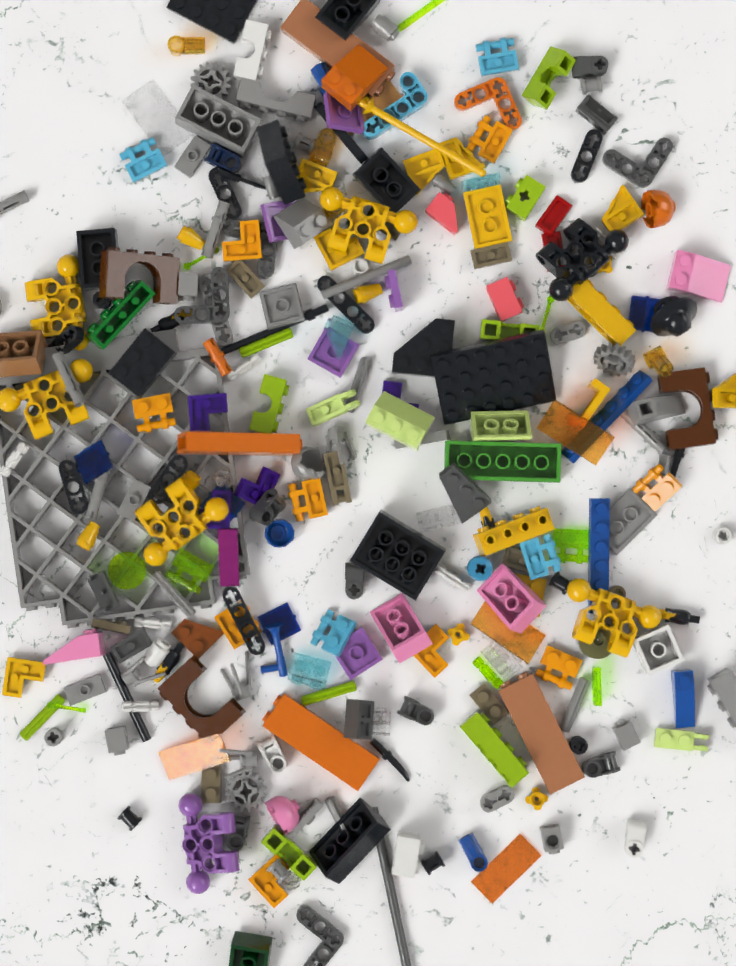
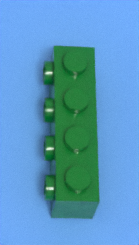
M132 280L125 287L124 298L114 299L112 307L110 309L106 308L100 314V320L97 323L93 322L87 328L88 332L85 336L99 349L104 350L156 294L142 280Z

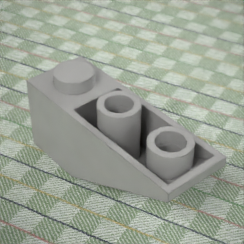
M680 395L651 397L635 401L627 408L632 426L686 413Z

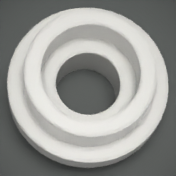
M718 526L713 532V538L718 544L725 545L732 540V531L727 526ZM722 531L726 534V537L724 539H721L719 537V534Z

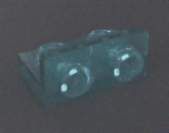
M500 172L485 175L484 177L461 181L462 191L467 192L499 185L501 180Z
M294 652L288 680L297 685H309L316 690L325 689L331 661Z

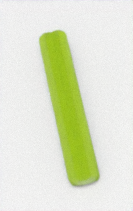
M290 328L284 329L239 348L241 357L245 358L293 338L292 330Z
M354 681L303 695L301 696L303 706L354 692L357 690Z
M57 694L20 732V736L28 741L65 703L64 697Z

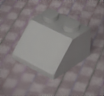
M305 198L299 199L274 216V219L294 249L332 225L323 210Z

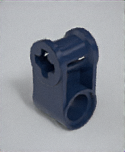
M211 144L212 148L207 158H204L206 163L233 173H238L241 170L242 162L236 154L227 151L217 144ZM232 159L237 160V165L234 168L228 167V162Z

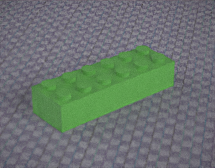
M445 440L444 469L454 462L470 479L476 481L560 483L561 444Z

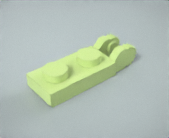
M353 389L337 394L306 408L312 427L321 425L347 413L348 410L359 407L361 405L359 400L352 401L346 405L344 402L345 399L354 397L357 394L356 390Z
M656 727L654 747L687 751H708V746L693 744L694 738L707 740L709 739V734Z

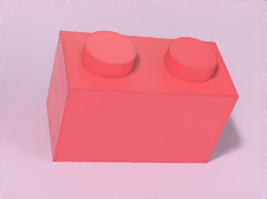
M508 277L485 287L499 321L503 322L522 314L524 306L520 297L516 298L514 293L516 287L513 280L509 281Z

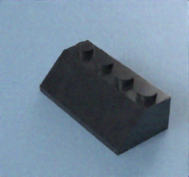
M359 798L309 853L325 878L340 884L391 829L379 813L366 801ZM343 823L347 830H342L340 825Z

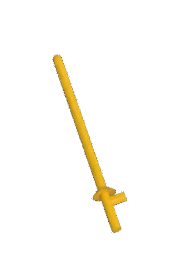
M364 96L357 104L365 109L363 115L373 113L481 177L486 175V171L483 168L376 107L373 98L369 101V98Z

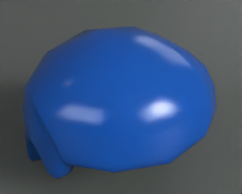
M275 519L270 525L266 526L265 538L273 547H286L294 540L295 531L291 523L285 519Z

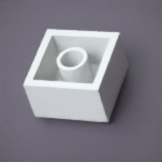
M663 624L635 637L633 646L648 676L684 660L668 624Z
M397 831L391 867L392 875L415 879V873L419 874L421 862L418 859V855L423 854L424 840H421L420 834Z

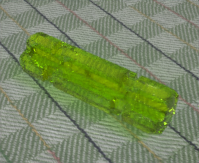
M481 657L475 658L472 662L473 665L480 669L479 671L489 682H492L491 684L495 689H499L503 681L484 663L485 661Z

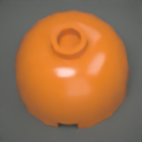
M647 190V192L642 194L641 210L645 209L646 217H643L644 223L648 228L665 226L670 222L676 210V205L668 193L663 190Z

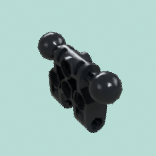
M577 218L563 230L565 237L571 242L566 249H561L553 242H549L535 254L537 260L556 277L549 286V293L552 298L557 301L569 299L575 284L581 285L586 279L594 277L598 270L610 260V254L622 253L626 250L629 244L627 234L620 229L612 230L606 235L605 244L601 247L598 245L597 231L582 219Z

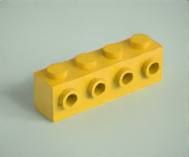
M586 279L581 285L575 284L573 286V293L567 301L612 345L619 343L620 347L636 331L634 324L629 319H625L620 314V310L616 306L611 305L607 301L606 296L593 287V283L589 279Z
M536 506L529 509L530 513L523 515V512L513 515V519L507 522L505 519L495 522L494 527L484 526L477 529L478 533L473 534V538L480 556L490 555L555 530L548 508Z

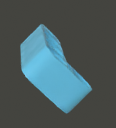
M405 72L400 77V88L405 96L383 110L400 121L405 120L423 108L427 103V92L417 77L411 72ZM410 78L414 83L411 86H405L403 80ZM416 94H421L424 100L416 102L413 97ZM399 105H406L408 111L401 113L397 108ZM374 115L364 123L365 130L363 135L368 140H374L394 126L390 123H384L380 117ZM369 126L371 128L375 127L373 134L372 132L367 133Z

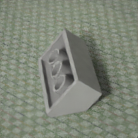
M192 85L175 116V124L225 148L243 159L255 137L256 127H259L261 122L260 118L195 85Z
M725 668L707 679L709 683L707 688L712 695L716 694L719 699L717 702L722 712H727L729 716L727 721L732 728H735L736 675L733 670Z

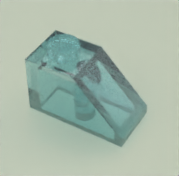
M333 315L332 319L328 318L324 329H327L326 335L336 359L340 361L355 323Z

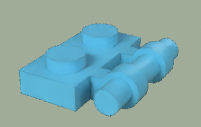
M504 37L493 42L487 40L475 45L476 52L484 51L485 53L483 56H478L481 77L519 70L516 50L508 51V46H514L513 38L506 39ZM501 48L502 50L500 53L491 54V49Z
M154 137L148 140L144 139L140 141V144L132 148L128 147L125 149L126 151L119 154L122 161L127 158L131 160L125 167L133 183L168 166L160 149L157 148L152 151L150 148L157 144ZM145 150L146 154L136 159L135 154Z
M550 534L543 536L545 543L541 545L538 538L519 543L530 580L549 575L547 568L549 566L553 567L554 573L562 571L560 557H557L554 548L556 544L555 541H552ZM547 549L550 560L545 561L542 550Z
M328 609L326 614L322 615L318 629L314 630L310 644L317 646L319 641L324 642L321 646L322 650L340 657L357 623L342 615H338L336 621L332 620L334 612ZM327 626L332 627L327 636L324 635Z

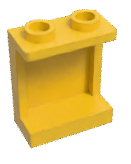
M596 378L592 379L587 385L596 394L580 417L577 418L572 413L567 414L565 417L568 420L566 423L574 429L578 427L581 429L586 425L611 390Z

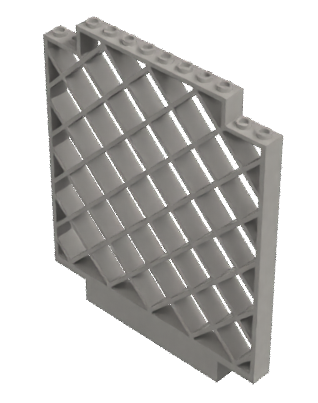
M176 329L151 332L177 353L171 362L195 359L178 383L163 372L160 374L175 386L170 392L171 399L175 397L179 390L188 396L193 395L182 386L199 363L217 377L218 386L212 394L224 393L223 380L218 368L215 365L214 369L202 360L203 357H210L205 348L180 351ZM139 334L116 337L104 350L99 349L89 341L85 349L80 351L73 349L69 353L64 354L69 366L76 359H86L93 367V374L101 373L84 395L86 399L85 404L107 419V422L91 443L69 428L70 422L68 418L62 423L52 414L48 413L49 419L59 425L60 428L43 450L22 434L28 426L26 418L16 430L2 420L0 415V467L6 465V454L18 438L40 453L24 477L14 469L11 470V474L20 480L12 492L9 476L5 477L2 475L21 608H26V611L38 610L40 605H45V608L57 607V603H59L62 626L67 625L68 628L79 627V623L86 622L87 626L92 625L93 619H108V622H115L117 617H125V620L136 619L138 614L150 617L155 616V612L162 611L163 614L174 613V609L179 608L177 605L149 609L142 608L159 586L156 582L139 604L116 588L132 565L153 580V573L138 563L136 559L152 538L159 543L164 541L162 538L151 536L137 519L135 522L131 521L146 532L148 536L133 556L130 557L109 541L125 519V517L120 516L105 537L98 533L97 539L101 542L84 564L62 547L78 525L85 529L87 524L82 520L86 512L79 514L77 517L55 501L64 490L63 482L60 483L50 497L29 481L45 458L59 467L60 462L49 455V453L65 431L87 446V449L76 462L78 469L90 455L89 453L95 450L96 454L101 455L100 457L114 466V469L108 475V485L119 471L132 481L133 479L140 481L122 467L139 444L162 460L144 484L150 486L165 464L168 465L169 459L177 450V441L164 457L142 440L147 434L146 431L140 432L136 436L116 421L132 397L135 399L140 398L108 374V371L113 368ZM64 345L45 348L46 358L43 374L0 378V387L7 386L6 388L18 390L15 388V385L26 383L58 370L52 355L57 353L56 348L60 347L63 349ZM106 377L128 393L111 416L89 401ZM32 405L33 408L30 414L36 416L39 408L36 405ZM218 413L213 414L223 421L224 432H230L227 413H222V416ZM160 415L152 416L150 422L157 421ZM190 423L185 430L177 424L173 425L181 433L190 431ZM112 424L135 440L118 463L96 448V445ZM2 426L13 433L6 445L4 443ZM207 455L195 473L200 475L212 457H215L230 469L231 481L224 491H229L233 487L234 494L238 486L234 456L228 455V463L219 455ZM67 467L63 468V471L68 472L69 477H65L66 481L76 478V474L74 476L71 475L70 469ZM81 478L83 486L92 492L93 487ZM199 484L198 488L212 497V492L202 484ZM25 485L47 501L31 524L15 513L13 506L14 499ZM155 491L153 492L155 498L160 500L163 498ZM103 495L102 500L118 511L119 506ZM234 495L235 506L237 507L236 510L234 508L231 510L237 516L238 534L240 535L243 555L242 557L239 554V560L244 563L245 571L239 572V579L243 580L247 579L246 575L251 573L240 498ZM165 500V502L163 503L167 507H169L167 510H169L172 507H175L174 502H172L171 504L170 502ZM52 505L74 521L58 544L35 528ZM16 520L27 528L19 540ZM157 523L155 525L157 531L162 526V524ZM207 530L202 532L218 544L217 537ZM31 532L54 548L38 570L22 560L20 554V547ZM191 541L181 547L179 551L172 549L171 552L175 556L162 572L163 575L166 576L176 561L181 558L202 574L185 599L189 602L199 586L207 578L210 600L190 602L192 607L200 605L201 609L211 608L212 604L216 603L213 580H216V583H220V575L212 576L209 573L219 561V553L205 571L182 554ZM105 545L128 561L111 585L116 595L135 608V611L96 616L97 611L100 609L98 603L91 611L69 595L85 572L90 576L97 574L89 566ZM58 552L81 568L65 591L42 575ZM23 568L34 575L26 587ZM39 579L61 596L59 599L27 603L26 595ZM65 599L88 615V618L68 620Z

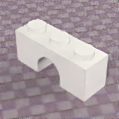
M246 19L242 41L253 45L255 51L251 57H237L233 74L234 79L241 80V77L258 81V79L262 78L263 68H261L262 60H266L268 50L265 49L266 42H270L272 31L269 30V24Z

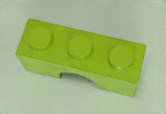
M550 46L521 96L532 105L547 110L557 94L550 88L551 82L557 76L567 77L576 60L565 50Z
M482 319L479 340L493 341L539 331L540 325L510 324Z
M264 374L259 393L269 396L272 405L267 412H253L249 430L258 433L277 432L279 422L276 421L278 414L282 415L284 404L281 403L282 398L287 396L290 386L286 385L287 380Z
M276 825L262 838L261 843L274 855L281 857L303 881L317 868L316 862L287 835H284Z

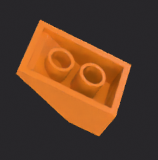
M358 44L321 80V88L349 111H352L388 70V67Z

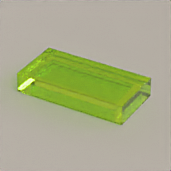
M600 666L592 667V703L594 706H602Z

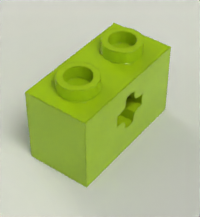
M528 175L524 179L520 177L515 185V188H517L515 194L512 195L510 193L505 201L507 205L506 211L524 222L546 186ZM526 193L528 200L521 201L520 195Z

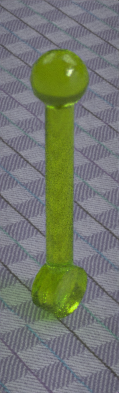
M218 247L215 248L214 254L219 253ZM202 255L190 263H184L183 267L185 270H190L191 266L207 257Z
M552 296L547 297L548 304L546 307L542 325L539 329H544L545 332V325L550 311L551 303H553L555 300L552 298Z
M53 702L47 703L48 709L58 708L86 713V708L57 705Z

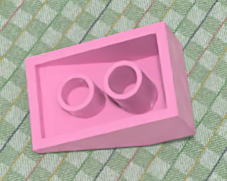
M677 250L674 253L666 290L722 303L731 265L698 254Z
M503 563L477 590L506 626L518 633H522L546 607L538 595Z
M403 593L370 612L399 664L433 644Z
M97 628L83 631L82 635L76 637L43 660V665L105 655L103 632H97Z

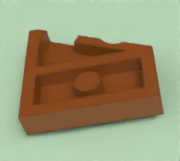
M184 619L171 632L198 659L224 634L222 630Z

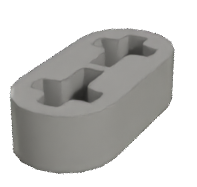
M580 321L561 325L551 331L550 339L554 344H563L577 340L585 335L586 327ZM574 325L582 328L580 335H577V333L570 334L569 331L575 328ZM557 330L560 333H567V335L561 337V341L558 338H554Z
M501 786L482 796L480 807L485 812H493L512 802L514 791L509 786ZM503 790H506V792H511V794H509V799L506 800L503 797L498 800L497 797L503 794ZM496 798L497 801L492 803L491 808L483 806L485 799L493 800Z

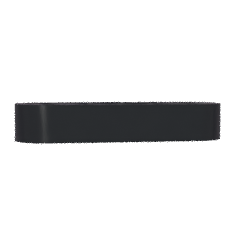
M598 130L588 131L583 140L570 174L571 179L575 183H583L588 178L603 139L601 132ZM597 135L596 139L599 141H595L592 148L584 147L585 144L589 146L591 139L588 138L589 136ZM585 151L590 152L592 155V159L588 162L583 161L581 158V154ZM578 162L584 166H589L588 169L584 167L582 174L585 176L580 177V179H577V174L574 173L575 171L578 172L581 165H577Z
M215 167L208 174L211 185L218 200L227 203L231 202L234 209L238 208L236 216L228 214V212L226 215L228 219L237 220L242 215L241 206L228 178L221 176L222 183L227 182V184L221 185L216 189L215 186H219L216 179H212L218 167ZM222 189L230 190L231 195L228 199L220 197Z
M71 325L49 343L48 347L64 345L63 349L59 347L56 350L57 352L62 351L64 354H67L83 341L84 329Z
M175 455L170 460L150 490L149 499H152L156 504L165 502L169 496L165 490L161 493L163 498L156 501L154 500L153 492H159L161 487H158L159 483L165 488L169 486L163 482V477L166 474H171L174 477V481L182 477L188 468V460L185 456ZM182 458L184 467L177 469L176 472L180 473L178 476L174 472L168 471L170 467L174 470L176 467L175 460Z
M64 460L59 465V473L70 508L76 514H83L87 511L88 500L77 465L71 460ZM66 463L69 466H73L70 472L72 476L76 474V478L66 481L65 477H69L68 472L63 471ZM72 481L79 484V489L75 493L70 492L68 489ZM82 493V497H78L79 501L84 502L85 505L82 506L81 511L74 507L77 501L76 498L71 499V496Z

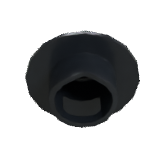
M678 296L660 299L653 308L654 316L650 324L652 332L657 336L664 337L669 335L678 337L691 329V322L696 316L698 309L696 302L691 298H680Z

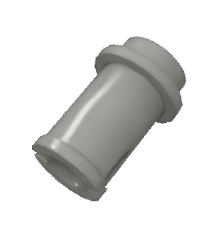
M438 173L432 181L434 187L437 186L443 192L451 195L456 186L446 180L443 174L440 175Z
M271 176L263 177L267 190L266 197H269V200L280 197Z
M659 454L658 464L664 467L661 474L665 476L669 472L671 456Z

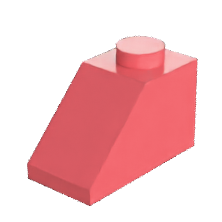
M439 192L425 209V213L455 236L458 228L455 204L452 202L453 198L445 192L444 194Z

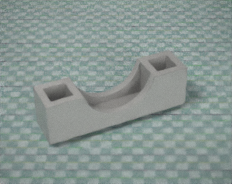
M241 77L236 101L240 104V107L246 109L255 107L263 113L272 111L276 112L277 116L283 118L292 116L297 121L306 122L312 119L316 95L297 91L293 97L286 101H273L263 93L260 81Z

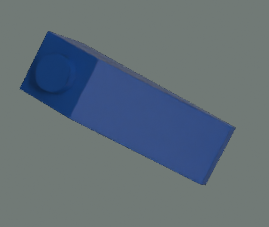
M693 670L671 671L675 728L695 727Z

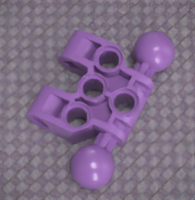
M187 793L181 797L178 805L180 812L186 816L187 824L183 825L184 840L182 847L187 855V864H191V873L186 878V885L191 893L202 894L210 886L208 874L240 871L238 851L224 850L222 848L223 838L221 834L236 832L234 812H211L202 815L198 820L197 815L203 806L202 800L197 794Z

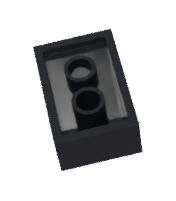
M328 0L315 18L346 41L370 16L380 3V0Z
M382 147L352 173L355 179L380 204L389 206V211L395 213L421 190Z

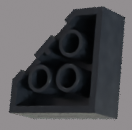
M277 119L256 127L265 166L284 205L306 197L304 189L307 186L304 178H300L301 173L297 165L298 161L294 151L291 152L290 150L291 145L288 138H286L288 133L285 126H281Z
M434 319L395 351L392 374L435 378L430 354L452 350L455 320Z

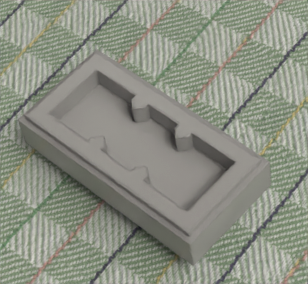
M195 135L174 168L191 178L210 150L211 145Z
M133 479L117 514L135 522L137 518L135 510L144 504L152 487Z
M100 674L63 688L70 706L107 692Z
M314 798L299 814V823L292 830L296 835L306 824L309 825L314 821L315 815L323 807L319 799Z

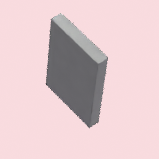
M631 488L610 507L609 548L616 555L657 516Z

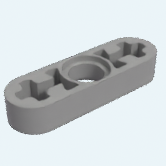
M449 430L427 433L421 445L449 440ZM394 440L396 449L408 447Z

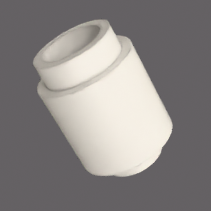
M162 638L154 640L144 654V657H146L145 662L151 667H159L170 652L171 645Z

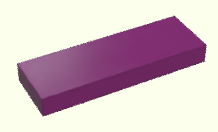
M218 528L220 587L239 586L238 528Z

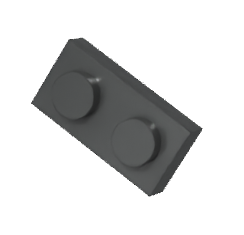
M142 628L111 646L110 649L120 664L148 648L153 642L146 630Z

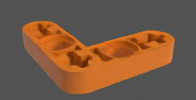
M500 77L488 80L456 95L454 105L459 111H466L493 99L505 126L513 129V131L521 126L522 119L505 80ZM495 82L503 85L501 92L502 94L506 92L507 95H502L497 99L496 96H499V92L497 89H493ZM476 90H484L486 93L485 98H476ZM469 93H471L474 103H472V100L466 102V106L458 104L460 97L467 99L470 97ZM508 99L511 103L510 108H501V100ZM514 110V112H512L511 115L513 119L518 120L516 122V126H513V124H508V122L510 121V117L508 114L504 116L505 113H509L510 111Z

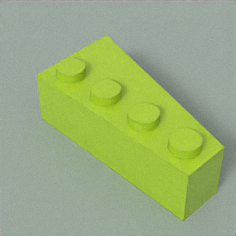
M476 711L459 726L512 788L529 774L525 768L527 763L521 756L517 758L512 753L515 749L508 741L504 743L501 740L502 734L496 727L493 729L490 727L488 717L483 712L479 714Z

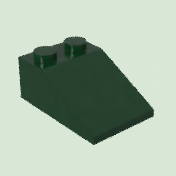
M235 931L231 943L229 966H269L273 937Z

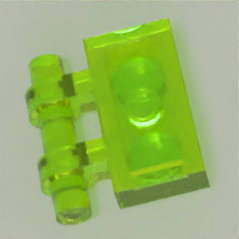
M555 528L552 541H555L556 546L554 547L560 548L559 553L556 554L557 557H560L561 563H565V561L576 562V564L588 563V555H583V549H589V530ZM566 548L577 549V553L566 554Z
M180 548L171 564L178 568L176 573L168 570L165 577L171 579V582L174 584L178 583L184 586L190 593L193 591L199 595L202 588L196 585L198 580L206 583L215 566ZM183 571L193 576L191 582L181 577Z

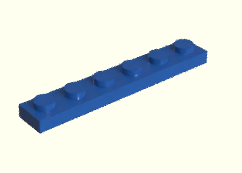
M641 370L635 373L619 389L618 393L605 404L599 413L593 416L591 421L578 432L576 437L565 446L561 454L574 464L653 381L651 377Z
M589 498L588 583L591 589L596 591L599 588L609 591L610 498ZM588 600V606L592 605L593 601Z

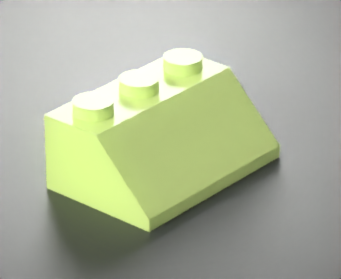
M383 391L365 423L376 431L418 451L435 417Z
M529 411L471 412V441L531 440Z

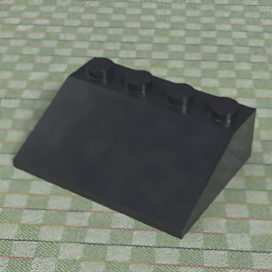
M380 509L350 561L416 601L446 552V548Z

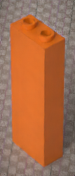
M186 431L177 435V454L292 456L300 454V450L303 447L300 434Z
M288 694L278 695L273 702L275 708L272 712L268 710L262 719L264 721L263 727L356 791H359L380 760V757L352 738H344L342 731Z

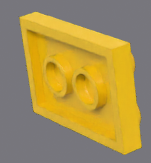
M501 184L463 192L474 249L512 241Z

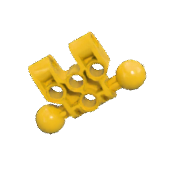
M336 187L325 188L320 194L319 201L325 210L336 211L339 208L348 210V213L335 219L327 247L346 253L351 235L356 234L360 238L369 239L364 259L383 264L391 238L385 222L394 224L395 229L401 234L412 233L418 224L417 216L410 210L404 209L395 213L389 211V206L360 197L346 198L340 189ZM364 206H373V215L366 216L363 212ZM341 218H347L350 221V226L347 229L340 227L339 221ZM362 223L366 224L369 228L368 233L364 235L360 234L357 230L358 225ZM380 229L387 232V237L384 240H379L376 237V232Z
M72 254L63 255L57 262V271L65 278L66 285H62L53 278L24 283L27 302L46 300L45 309L48 312L47 317L30 320L31 331L42 330L45 339L58 337L71 325L84 329L83 323L87 322L81 284L77 283L76 275L80 271L79 259ZM55 283L57 289L54 293H50L49 286ZM77 299L78 307L72 309L70 303L72 300ZM55 302H58L60 305L57 312L52 311V305ZM61 321L63 324L62 329L56 331L55 323ZM84 331L83 341L74 348L75 350H83L88 345L90 340L85 336L87 334L86 331Z
M76 359L69 366L76 381L79 383L87 382L93 375V367L86 359ZM58 370L23 383L24 388L19 390L8 387L0 391V409L5 412L15 411L20 406L21 401L29 399L23 413L35 440L54 433L48 413L56 412L61 407L64 408L71 425L90 419L85 404L75 407L73 401L69 402L66 400V386ZM43 380H47L50 383V387L46 391L40 388V383ZM50 398L57 400V406L54 409L49 408L47 405ZM32 405H36L39 408V413L36 416H32L29 412Z
M183 477L175 480L165 488L175 507L163 513L157 504L150 499L135 510L136 516L151 536L165 538L162 543L152 542L145 547L143 552L145 561L151 566L164 564L169 551L172 549L177 551L207 529V523L224 520L229 513L227 502L222 498L213 497L207 501L205 511L199 514L200 498ZM187 500L194 503L193 510L186 507ZM171 512H176L178 514V521H174L171 519ZM156 523L163 525V532L156 530ZM183 527L190 530V536L183 535Z
M583 578L573 579L567 586V594L574 602L593 601L592 605L579 611L572 632L573 639L591 645L598 628L606 631L609 630L611 636L607 651L627 658L638 631L632 617L637 618L640 625L646 629H653L661 622V612L654 605H645L641 608L636 606V601L602 588H599L597 591L593 590L590 584ZM612 599H616L618 602V606L615 609L611 606ZM589 610L593 611L594 618L592 620H589L587 618V612ZM606 617H610L612 621L609 627L605 625ZM625 623L629 626L628 633H624L622 629Z

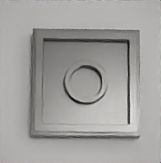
M296 283L259 293L268 330L305 320Z

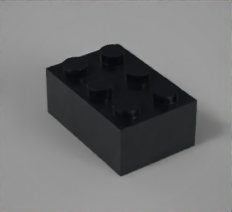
M115 228L76 231L80 282L83 291L99 290L101 251L108 250V247L119 248L118 234Z
M144 328L109 371V374L138 398H142L177 353Z

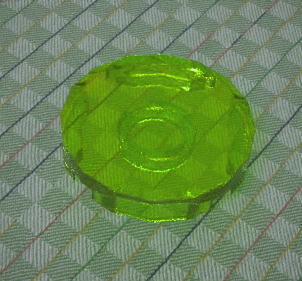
M121 552L115 555L109 563V578L113 585L120 589H134L141 585L146 578V564L142 557L135 552Z

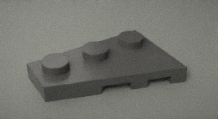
M454 462L439 473V478L462 524L492 503L491 498Z

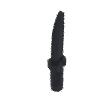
M220 167L217 169L216 174L237 183L240 181L266 190L265 186L242 178L240 174Z
M679 449L674 453L675 457L670 470L674 477H676L681 458L685 456V449Z
M373 738L370 744L382 755L384 760H388L398 770L406 781H409L408 773L392 755V752L390 750L387 751L380 742Z

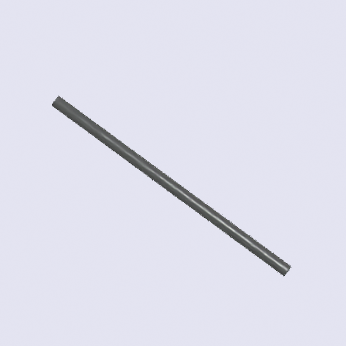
M372 807L377 813H379L378 807ZM383 837L376 847L402 966H411L385 838Z

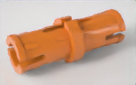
M214 338L205 341L203 346L209 353L211 362L216 365L221 376L224 377L231 373L233 370L227 363L224 352H221Z

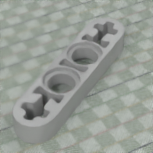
M204 274L199 279V286L205 305H209L208 298L212 294L210 292L205 295V292H208V288L206 285H202V283L205 282V278L211 280V274ZM217 290L215 296L222 300L220 292ZM217 304L216 306L219 305V312L215 313V315H227L223 312V304ZM227 320L220 325L211 324L217 343L221 346L230 345L233 341V334L229 321ZM227 325L228 328L224 329L226 335H230V337L227 338L228 342L224 343L223 340H219L222 334L220 330L216 332V328H222Z

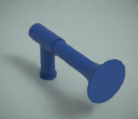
M282 622L264 626L272 634L277 664L260 666L262 674L279 671L280 677L288 675L279 633L280 627L284 624Z

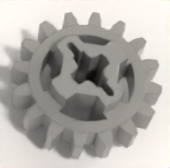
M207 61L205 67L199 64V71L193 70L196 76L190 77L194 81V83L190 84L191 87L192 85L199 87L198 84L205 87V91L223 99L222 95H229L226 89L232 88L228 84L232 79L231 77H226L229 75V71L223 72V65H220L218 68L215 61L213 66H210ZM209 71L208 74L202 76L203 73ZM217 72L222 75L224 81L217 78ZM213 79L215 84L209 86L207 82Z
M611 342L608 343V346L604 343L601 347L598 346L593 356L597 369H603V373L609 372L610 376L616 374L618 377H620L621 373L625 376L627 372L631 373L636 360H634L635 355L631 354L632 350H626V346L619 347V343L612 345Z
M250 771L249 774L244 772L241 773L242 775H236L235 779L230 777L229 781L232 784L226 785V788L230 789V791L226 792L225 795L231 797L228 803L234 802L233 808L235 809L239 806L240 812L244 808H247L248 812L251 811V807L258 809L257 803H264L261 797L267 796L266 793H263L267 786H262L265 780L258 779L259 773L253 776V771ZM241 779L240 787L234 789L236 782ZM249 779L255 781L257 785L251 784ZM245 784L247 786V789H251V791L248 794V799L245 792H241L244 789ZM259 793L257 799L252 802L251 797L253 794ZM236 797L243 799L244 803L238 801Z

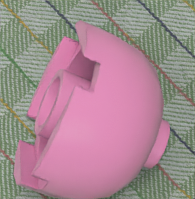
M275 796L264 803L275 823L281 826L282 829L280 830L284 835H287L296 828L300 819L298 813L300 807L295 800L291 801L285 796Z

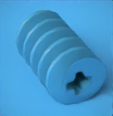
M476 556L469 560L467 572L471 578L477 581H484L491 576L493 566L487 558ZM477 564L484 565L482 573L475 571Z

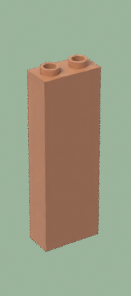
M300 0L281 25V32L321 62H325L329 68H332L358 44L388 67V70L366 94L371 99L375 96L379 97L384 90V83L386 81L390 82L395 76V65L354 34L346 41L315 18L321 9L309 0Z
M526 671L519 674L517 680L513 682L508 680L500 684L501 688L497 690L551 795L585 778L533 673L528 674Z

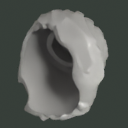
M304 446L300 450V454L292 456L291 467L298 478L309 480L318 479L325 475V463L318 447Z

